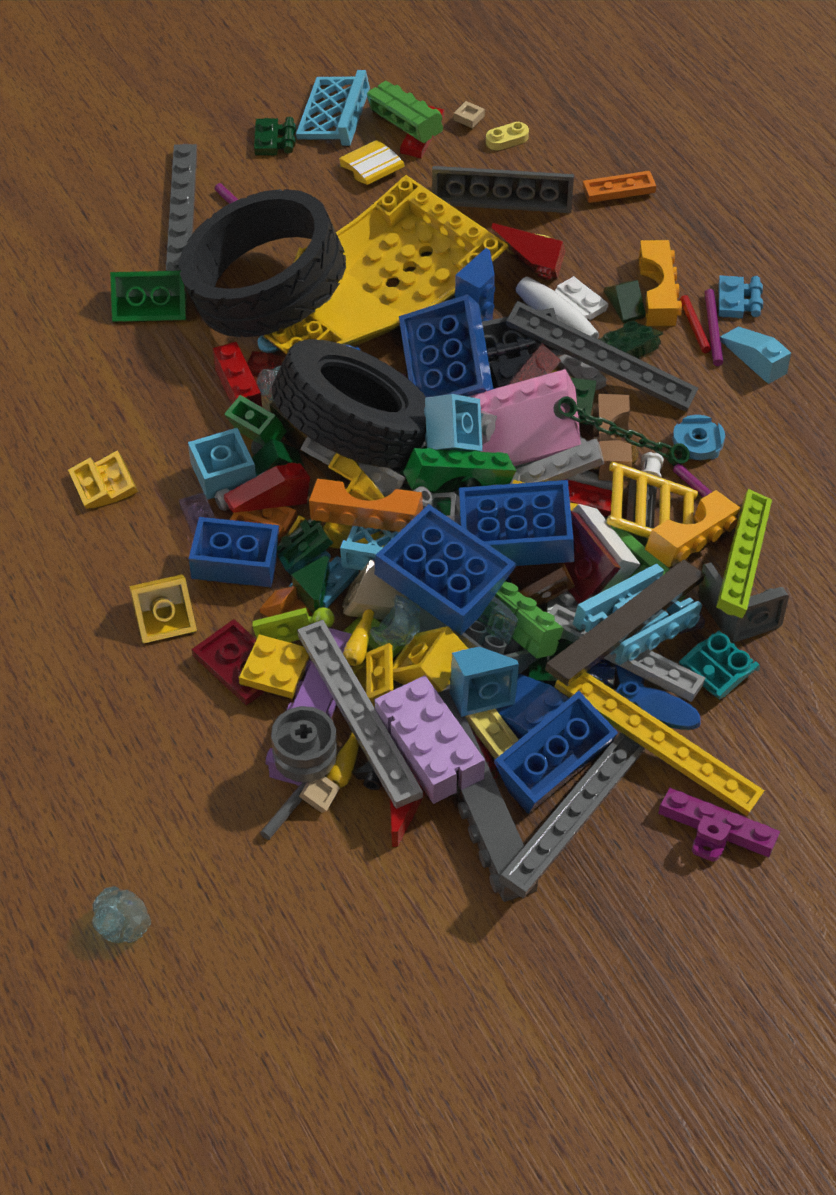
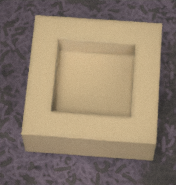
M465 101L454 112V121L473 128L485 116V109Z
M324 776L319 780L307 782L299 797L323 813L328 810L340 787Z

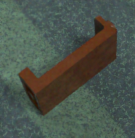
M564 563L516 566L509 575L512 584L518 587V592L525 597L535 600L537 607L575 587Z

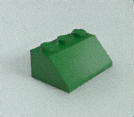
M182 271L110 272L112 322L186 320L187 289L180 276Z

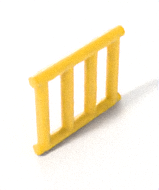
M610 463L609 471L613 472L611 515L607 518L608 525L649 539L652 528L646 527L647 484L660 488L659 525L668 519L670 520V492L683 496V524L694 523V500L698 495V491L623 464ZM623 476L636 480L635 523L622 519Z

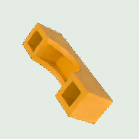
M669 240L640 241V275L647 276L659 284L658 287L646 293L645 316L647 326H676L677 316L682 314V303L677 301V298H679V284H675V281H677V267L672 265L675 263V251L670 250Z
M715 490L700 500L693 517L696 524H681L669 519L652 529L645 550L670 568L676 563L686 560L693 552L702 550L710 541L715 542L724 532L732 531L737 525V515L740 507Z

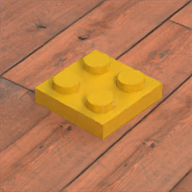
M259 634L240 674L239 682L241 685L293 699L297 685L304 675L310 657L304 646Z

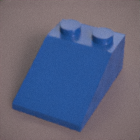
M519 674L515 704L496 708V710L520 740L569 698L552 685Z

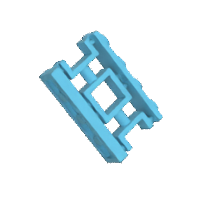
M655 564L578 604L573 625L579 631L583 629L586 632L590 631L660 578L664 573V569ZM690 597L682 602H675L632 637L621 642L620 646L610 654H617L615 662L618 665L628 660L636 659L642 652L654 649L659 643L668 638H674L680 631L694 627L700 619L699 613L702 604L699 601L693 603L694 600Z

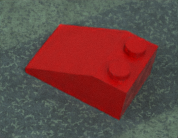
M492 223L491 228L494 235L507 243L508 249L530 269L538 273V277L546 280H551L552 277L558 278L566 251L563 241Z

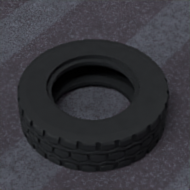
M308 339L299 341L290 347L273 381L272 396L281 413L298 430L313 441L339 455L377 467L395 468L405 466L413 449H421L427 433L426 417L424 415L426 396L404 375L367 353L336 342Z

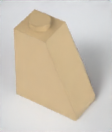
M370 559L350 584L342 603L344 608L343 614L362 617L364 611L369 609L374 612L375 619L410 623L416 616L419 605L374 574L375 561Z

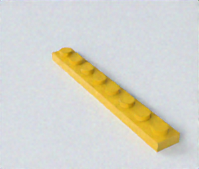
M585 672L568 686L559 680L556 681L554 688L569 698L580 691L614 728L745 816L749 815L765 790L589 673Z

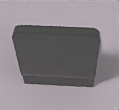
M712 563L703 565L702 572L705 574V577L699 585L698 596L718 627L729 636L732 643L782 626L789 595L784 587L770 588L763 593L750 596L747 611L741 619L735 615H728L716 607L723 579Z

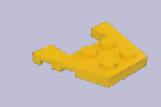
M337 453L334 455L328 467L351 481L346 489L351 496L367 501L379 500L385 497L356 461ZM299 515L288 534L290 535L299 528V523L306 518ZM327 522L324 527L334 542L330 547L340 549L343 540L347 541L353 526ZM383 532L374 533L371 537L375 541ZM365 538L355 541L362 544L369 543Z

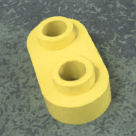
M514 122L491 129L486 134V145L492 150H503L525 143L529 138V128L522 122Z

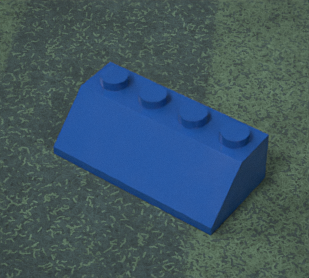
M578 691L496 758L494 763L509 794L530 814L608 748L618 732L585 696Z

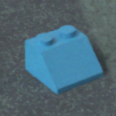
M482 647L452 653L449 693L461 717L515 704L519 663L516 659Z

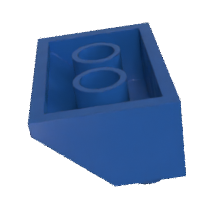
M487 248L455 275V298L468 294L479 304L482 322L493 320L495 274L491 253Z
M199 517L188 558L191 579L271 587L276 567L279 525Z

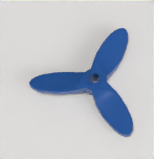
M616 665L620 684L615 690L617 693L670 728L693 730L700 727V715L693 706L665 691L644 687V678Z

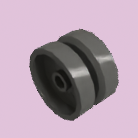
M307 706L288 709L278 716L272 726L271 733L272 753L276 769L284 777L295 782H311L319 780L328 774L336 763L337 755L336 728L333 720L324 711Z

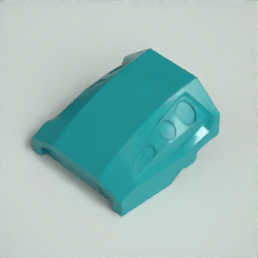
M717 631L705 641L698 643L679 661V665L705 677L703 687L718 699L725 697L754 671L760 670V664L756 661L754 662L752 658L750 659L747 652L736 648L735 644L730 642L728 636L721 631Z

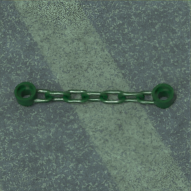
M562 397L554 404V414L558 418L563 420L569 418L580 423L586 422L595 426L597 430L608 435L615 434L625 438L632 445L654 450L655 453L666 458L674 466L683 464L689 459L690 453L684 444L677 443L670 446L663 442L656 443L634 430H625L617 427L614 422L605 418H596L588 415L583 409L577 407L576 402L571 397ZM576 411L582 413L579 414L578 418L573 416ZM603 422L611 425V427H609V430H606L599 426H601ZM633 435H635L642 439H640L638 443L631 440L630 438H632ZM662 447L668 449L666 454L660 452Z

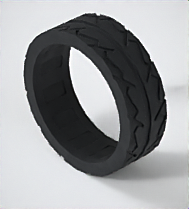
M278 189L259 192L226 205L214 213L210 219L207 218L193 232L187 241V245L184 246L179 259V270L182 271L180 276L203 321L213 330L234 337L263 336L302 321L314 313L315 309L320 308L333 295L346 269V255H343L345 251L323 203L308 193L284 189V191ZM300 237L312 239L305 252L296 262L266 281L242 288L223 289L215 287L218 279L231 263L257 246L283 238Z

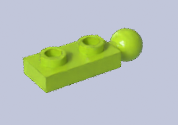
M322 607L318 608L312 616H309L307 609L302 608L253 621V630L256 638L260 634L285 642L300 640L298 629L324 620L326 626L330 628L334 623V614L330 609Z

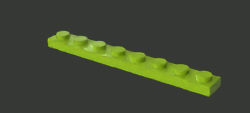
M750 489L747 490L743 498L716 605L724 613L735 615L741 619L748 608L772 499Z

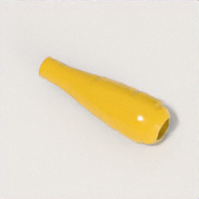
M367 609L364 611L360 622L344 648L343 655L350 666H358L365 659L371 624L375 615L372 610Z
M353 732L337 754L336 763L326 775L329 780L340 788L348 784L357 757L359 743Z

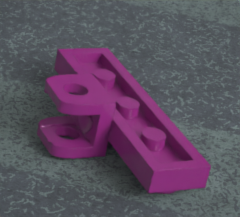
M669 788L658 812L660 815L696 828L697 836L693 843L692 852L712 862L717 861L721 857L727 841L770 857L780 834L779 830L765 824L758 823L672 788ZM702 847H710L712 851H706Z

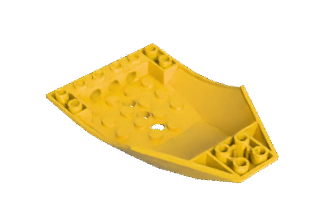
M405 175L373 205L336 232L345 251L343 255H346V269L331 299L320 308L315 309L314 313L302 321L263 336L285 354L288 353L290 347L295 343L308 339L327 340L355 347L400 327L399 316L447 301L455 295V275L485 248L489 249L493 262L509 246ZM299 247L294 262L305 252L307 247L303 249ZM424 252H432L430 256H421ZM408 267H415V268H416V269H415L414 271H412V272H410V271L405 272V271H404V270H405L406 268H408ZM391 278H396L400 281L396 287H387L386 282Z

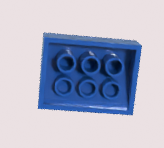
M468 294L399 316L408 379L426 397L447 394L468 397L493 390L480 307Z
M568 480L459 488L461 526L515 562L516 566L574 562Z
M428 504L375 555L374 574L455 632L462 635L480 617L514 570L516 563Z

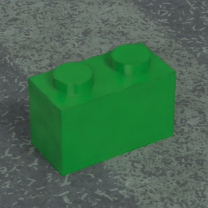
M241 395L224 414L234 428H238L240 433L262 446L271 438L280 441L287 432L276 415Z

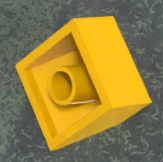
M183 575L129 586L143 643L197 631L186 579Z
M449 626L413 634L393 663V680L406 685L422 676H426L435 690L441 692L450 684L452 653L468 648Z

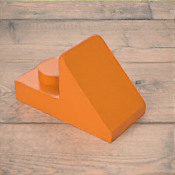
M295 586L274 591L259 609L260 613L268 617L302 608L307 609L309 616L313 615L308 607L297 599Z

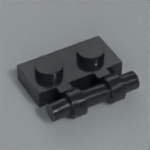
M521 337L515 339V342L503 344L501 342L494 344V347L487 348L488 359L496 357L498 361L490 365V371L496 388L546 375L539 352L529 354L527 351L529 348L536 347L533 337L528 339ZM518 352L519 357L507 360L506 354Z

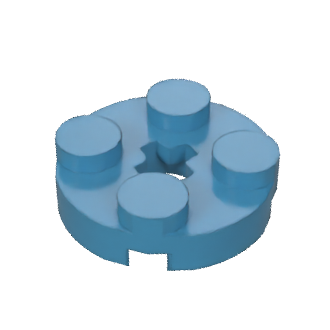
M690 415L683 418L682 422L674 427L673 444H684L689 450V459H716L724 446L725 431L719 423L717 426L711 422L712 418L708 416ZM695 435H700L703 439H695Z

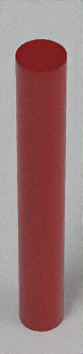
M687 295L681 296L679 301L682 303V308L702 353H708L711 347L691 301Z

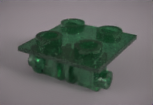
M630 321L616 331L605 333L604 337L598 340L639 359L641 356H645L659 348V345H661L659 336L663 335V332L636 321Z

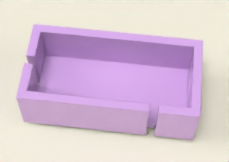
M422 676L375 699L376 712L411 772L433 804L456 793L457 773L455 771L459 770L458 786L461 790L484 779L485 759L426 676Z

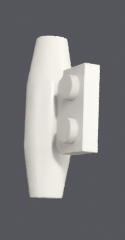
M573 276L557 285L555 291L530 277H525L518 283L516 292L529 307L538 311L554 308L558 321L598 339L599 332L587 319L591 320L605 312L608 303Z

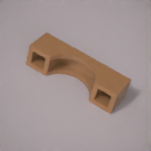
M598 394V403L593 404L592 416L605 418L614 422L617 427L628 430L630 413L629 395ZM603 422L599 427L609 430L611 425ZM593 426L592 434L597 436L593 439L598 440L604 460L603 465L593 469L598 470L599 480L612 481L613 472L609 471L611 462L632 467L631 444L620 441L615 437V434L608 435ZM623 476V481H630V478Z

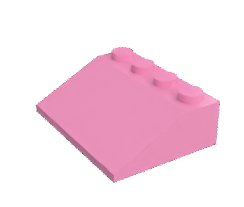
M566 369L468 396L480 399L482 411L497 416L495 431L491 435L490 441L482 445L483 451L480 452L507 453L513 465L517 466L540 460L580 445L579 422L569 418L566 420L560 419L554 414L553 409L555 402L565 396L571 397L577 404L575 386ZM576 411L573 416L578 418V412Z

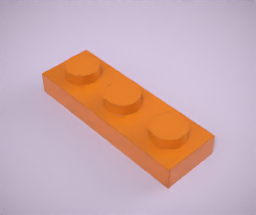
M650 171L584 180L582 187L588 203L656 193V184Z

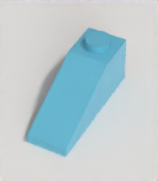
M739 326L720 336V341L768 384L787 374L791 352L775 338Z

